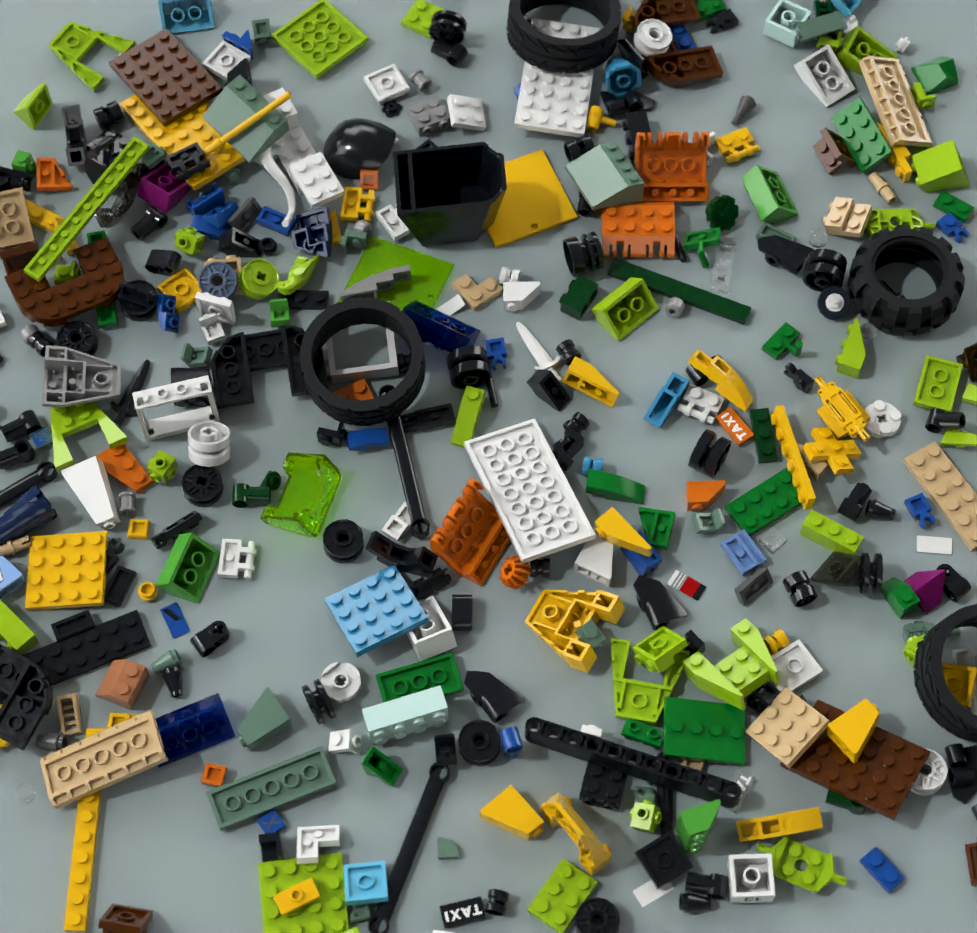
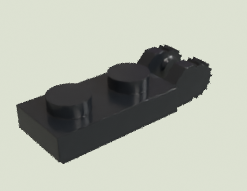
M450 403L416 410L413 413L401 416L403 423L416 420V423L404 426L405 433H413L417 430L420 431L456 423L452 404Z

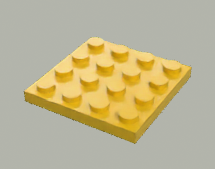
M96 531L31 536L30 543L32 546L29 551L25 609L27 611L104 606L108 532Z

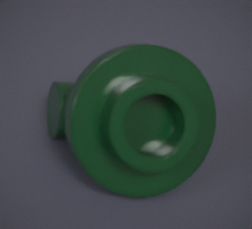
M269 470L260 487H270V490H277L281 484L279 473Z

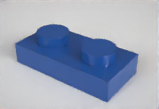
M684 24L669 26L677 51L696 48Z
M266 206L263 207L256 218L257 224L289 236L297 222L296 218H293L288 227H283L282 221L286 214Z
M877 847L873 848L859 861L888 894L905 879Z

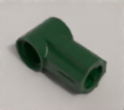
M244 483L233 485L232 505L234 507L245 508L249 504H270L271 502L270 487H250Z
M828 789L825 803L848 809L856 815L865 812V806L855 805L852 800Z

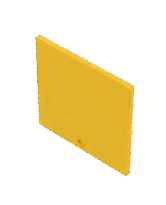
M543 149L505 162L507 189L495 221L487 230L496 248L578 219L561 186L562 183L559 182Z

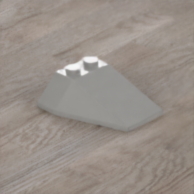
M46 345L42 406L62 408L120 397L121 365L68 347Z

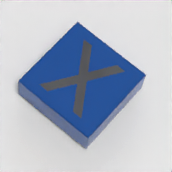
M275 809L257 820L265 834L280 832L286 828V825Z

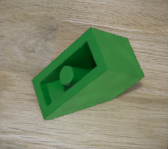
M895 577L882 583L881 594L900 619L917 609L920 599L908 584Z

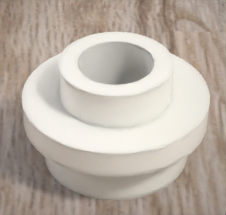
M907 36L905 39L902 37L895 45L897 47L895 51L904 52L910 44Z

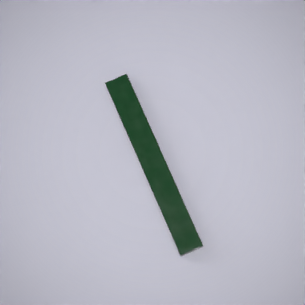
M614 258L608 270L609 276L625 282L631 277L642 278L648 289L652 292L669 298H680L685 304L745 325L751 311V307L618 258Z

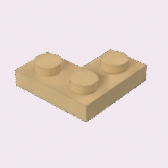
M467 274L452 282L453 289L473 311H476L503 292L502 286L492 276L479 285H476Z

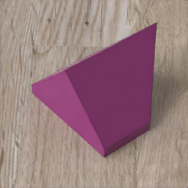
M946 569L915 572L903 581L912 588L920 599L918 606L925 614L942 602Z

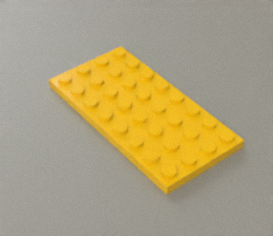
M135 94L119 103L121 109L152 144L155 142L158 147L162 146L168 154L167 156L196 142L204 150L213 143V140L222 137L202 117L211 106L208 102L166 127L157 120ZM227 142L220 150L216 149L208 156H205V159L201 160V162L209 160L211 164L210 167L205 169L206 171L198 172L185 181L196 191L231 168L239 165L245 159Z

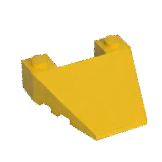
M543 590L524 622L571 668L588 673L597 656L591 645L582 642L575 634V631L590 619L595 624H597L599 619L617 624L625 607L619 596L603 590H596V592H585V590H578V592Z
M559 791L540 806V813L552 828L557 824L562 826L579 847L578 861L592 877L611 862L612 851L606 843L602 844L573 809V803L567 795L563 796Z

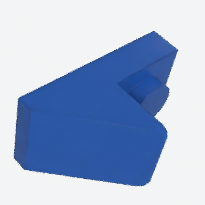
M249 30L240 38L228 31L223 33L222 38L225 42L250 55L251 61L254 59Z

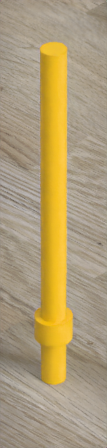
M289 91L221 138L218 137L213 140V143L203 150L205 156H208L216 149L220 150L225 146V143L292 98Z

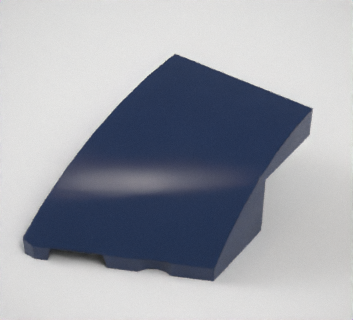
M326 206L295 215L298 230L291 231L294 249L327 258L330 257L332 251L330 207Z

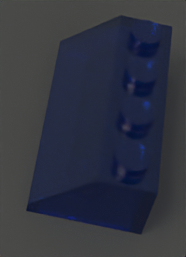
M417 300L403 308V311L416 325L422 342H429L438 350L452 352L460 347L473 346L481 330Z
M219 693L155 718L165 755L168 757V761L159 764L158 767L160 768L236 737Z

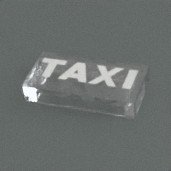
M737 768L731 781L741 786V797L736 807L724 808L737 814L756 777ZM728 793V795L731 796V797H734V796H735V795H733V794H731V793Z

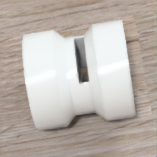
M503 266L500 272L499 284L503 285V282H519L521 270H510L508 267Z

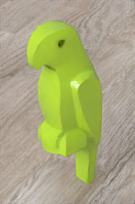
M315 254L313 259L310 260L298 256L294 261V266L289 271L288 280L277 283L278 291L281 294L290 295L297 289L304 287L313 275L321 256Z

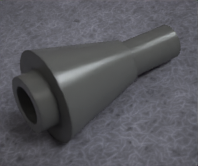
M741 96L736 115L731 121L732 125L737 126L740 120L756 107L755 100L751 96Z

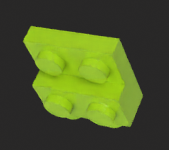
M662 626L632 647L635 653L634 659L640 666L645 664L651 673L654 671L661 673L675 663L673 656L688 646V643L682 636Z

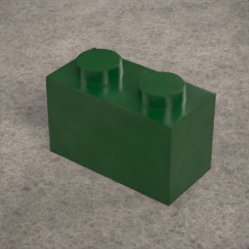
M581 275L576 280L571 281L568 292L564 293L559 301L561 304L560 311L579 321L598 294V284Z

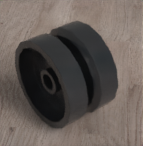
M830 249L811 251L808 254L804 270V284L818 292L833 286L842 288L847 266L846 258L841 253Z
M471 345L460 347L450 352L446 357L450 382L455 388L466 389V386L477 388L487 383L491 378L487 353L482 347Z
M706 429L692 452L688 466L697 471L704 466V474L714 478L727 458L732 441L723 436L716 441L717 434Z

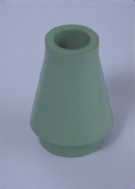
M176 649L168 650L152 663L151 667L157 675L166 668L179 667L182 664V660Z

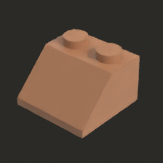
M113 660L95 696L132 710L149 677L147 668L130 660Z

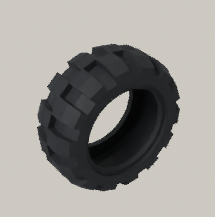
M897 225L893 231H890L887 227L873 234L871 239L865 240L857 249L849 271V295L854 299L853 304L862 317L867 315L869 317V324L879 330L884 327L890 329L892 335L904 336L906 332H912L913 336L928 333L931 326L936 329L948 321L951 313L956 311L964 290L965 276L962 272L964 267L957 252L951 253L952 245L942 236L939 239L934 237L932 230L920 227V230L910 229V225ZM890 263H910L925 270L933 279L937 290L931 295L920 299L901 298L888 292L878 281L875 272Z

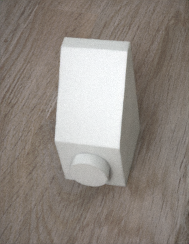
M540 281L503 282L504 311L514 312L523 310L540 294Z

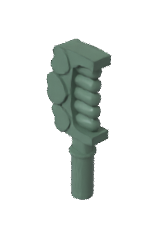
M920 620L914 621L913 624H905L902 628L905 644L912 636L926 635L935 626L934 623H924V621ZM960 628L953 629L948 636H959L961 634Z

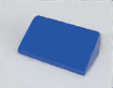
M235 201L222 202L202 218L221 228L228 223V219L238 210V204Z

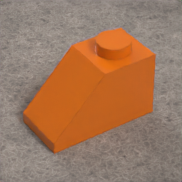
M726 480L687 481L685 489L687 511L701 512L707 510L724 493Z

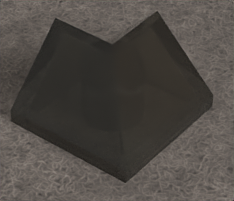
M834 551L810 579L814 582L833 586L859 587L862 559L857 555Z

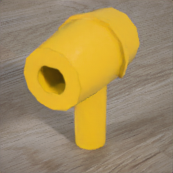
M591 106L587 113L585 129L594 133L597 132L601 123L615 127L617 121L603 116L604 110L601 107Z

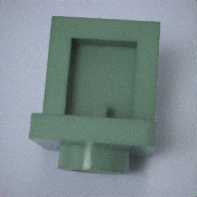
M269 18L252 20L255 42H258V44L269 43V40H272Z
M184 343L180 359L190 368L209 366L213 350L209 346L193 348L189 343Z
M716 508L712 513H694L691 516L696 534H716L725 526V519L721 508Z
M592 619L575 631V634L582 642L591 645L594 652L603 646L601 642L606 639Z

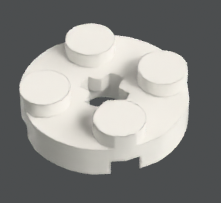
M877 400L865 409L866 413L870 416V420L865 428L869 435L875 438L891 437L896 434L901 424V413L893 405ZM878 417L885 418L886 422L882 421L881 423H879Z
M332 663L322 673L321 683L330 700L336 703L351 700L361 689L360 673L350 663ZM338 678H340L341 680L344 678L346 679L345 684L343 686L336 685L338 683Z

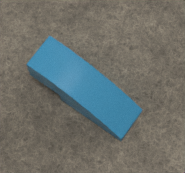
M672 372L664 387L662 386L643 419L661 428L684 396L690 381Z

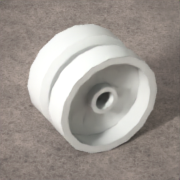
M205 421L194 424L189 428L188 456L194 464L212 467L224 464L229 460L231 455L229 444L230 431L226 425L214 421Z

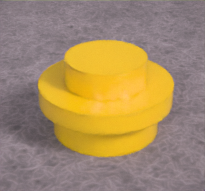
M144 582L138 589V595L143 601H152L158 594L157 586L152 582Z

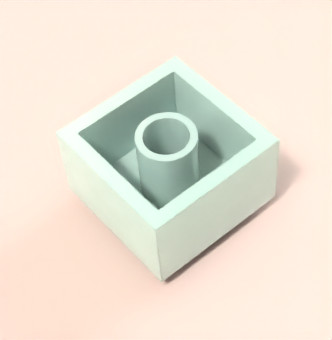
M779 0L765 20L763 34L794 48L800 39L797 38L795 28H797L799 22L809 20L812 11L789 0Z

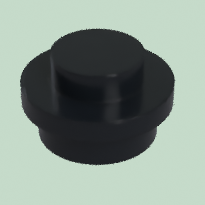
M266 237L259 243V250L265 255H271L276 252L277 243L272 238Z

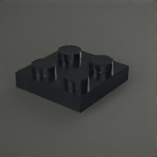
M671 830L635 852V855L657 890L693 868L692 863Z

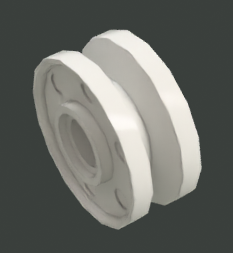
M647 19L638 26L633 43L638 52L646 57L666 53L672 41V32L662 21Z
M927 749L930 751V756L923 769L928 771L929 775H924L920 772L910 790L922 796L932 795L939 791L946 780L948 772L943 757L930 749Z

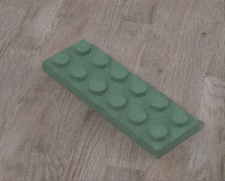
M321 746L209 790L206 793L219 829L223 831L268 813L273 809H278L336 786L337 782Z

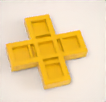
M829 427L813 428L810 434L815 442L805 443L802 448L810 462L827 461L835 475L851 474L854 467L849 459H858L861 455V451L853 439L837 441Z

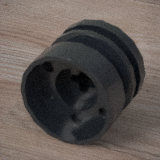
M594 231L589 232L588 237L586 234H582L581 243L576 236L563 240L565 260L573 277L585 274L586 265L591 272L595 271V266L598 270L604 268L603 249Z

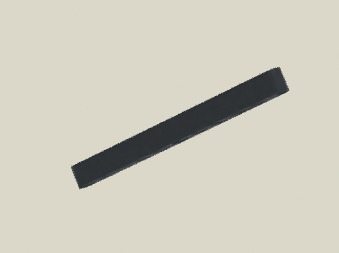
M531 717L525 723L524 736L530 743L708 802L720 799V806L734 808L739 803L742 789L736 782L538 717ZM667 774H673L675 777H670ZM707 787H713L715 790H710ZM728 793H731V794H733V795H735V796H734V797H731V796L728 795Z

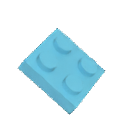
M385 861L343 865L346 906L388 902Z

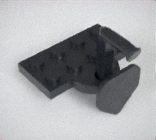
M110 128L87 144V151L97 156V160L88 157L85 160L84 167L85 173L93 185L130 142V139ZM140 160L129 174L140 180V178L163 165L164 162H159L149 170Z

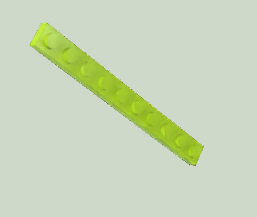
M135 136L130 140L23 269L25 274L38 282L42 280L149 150L148 144Z

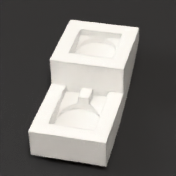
M405 501L395 515L392 514L382 528L384 533L397 541L411 528V520Z

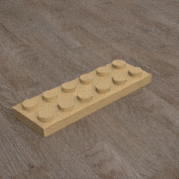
M936 441L904 458L903 463L970 551L972 552L977 549V494Z

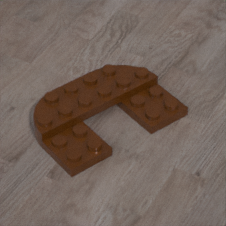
M644 0L636 11L633 20V34L635 35L640 23L647 19H656L662 21L667 26L699 22L701 17L694 0ZM672 39L666 53L649 55L648 57L642 55L647 69L656 79L676 88H685L693 82L718 79L723 76V71L713 46L677 51Z
M107 237L74 249V255L84 275L54 287H50L45 276L38 282L25 274L23 269L4 276L21 313L33 323L38 322L47 327L65 325L70 318L100 306L103 310L112 305L118 299L117 296L121 290L119 289L120 282H125V276L121 260L119 261Z

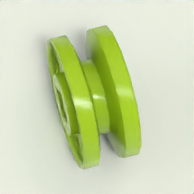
M257 258L251 260L238 274L240 290L251 299H266L277 289V283L279 282L278 271L266 259Z

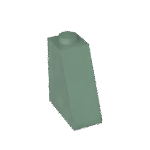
M840 11L799 22L795 31L797 38H801V42L817 39L819 36L837 34L843 30L844 25Z
M269 687L263 691L238 727L240 736L237 738L242 747L247 746L250 752L292 726L290 718Z

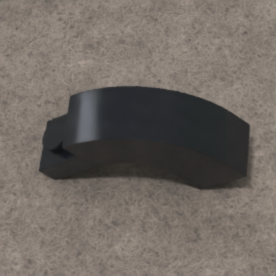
M80 105L62 106L61 110L67 140L65 150L68 165H84L88 155Z
M377 531L372 532L365 548L377 556L376 560L389 567L392 565L396 566L398 570L411 574L432 573L438 555L424 546L418 548L404 547Z

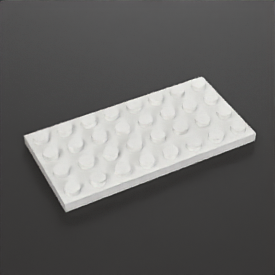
M532 18L531 26L538 31L558 38H582L600 31V28L549 20ZM525 62L514 128L578 138L584 136L594 69L591 68L589 71L580 73H555L539 69L537 66H532Z
M535 418L464 442V447L522 564L595 539V532Z

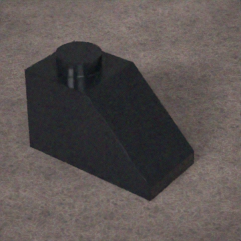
M232 227L219 235L218 251L228 256L260 257L259 243L261 240Z
M538 369L527 381V384L536 396L557 411H560L571 399L551 370Z

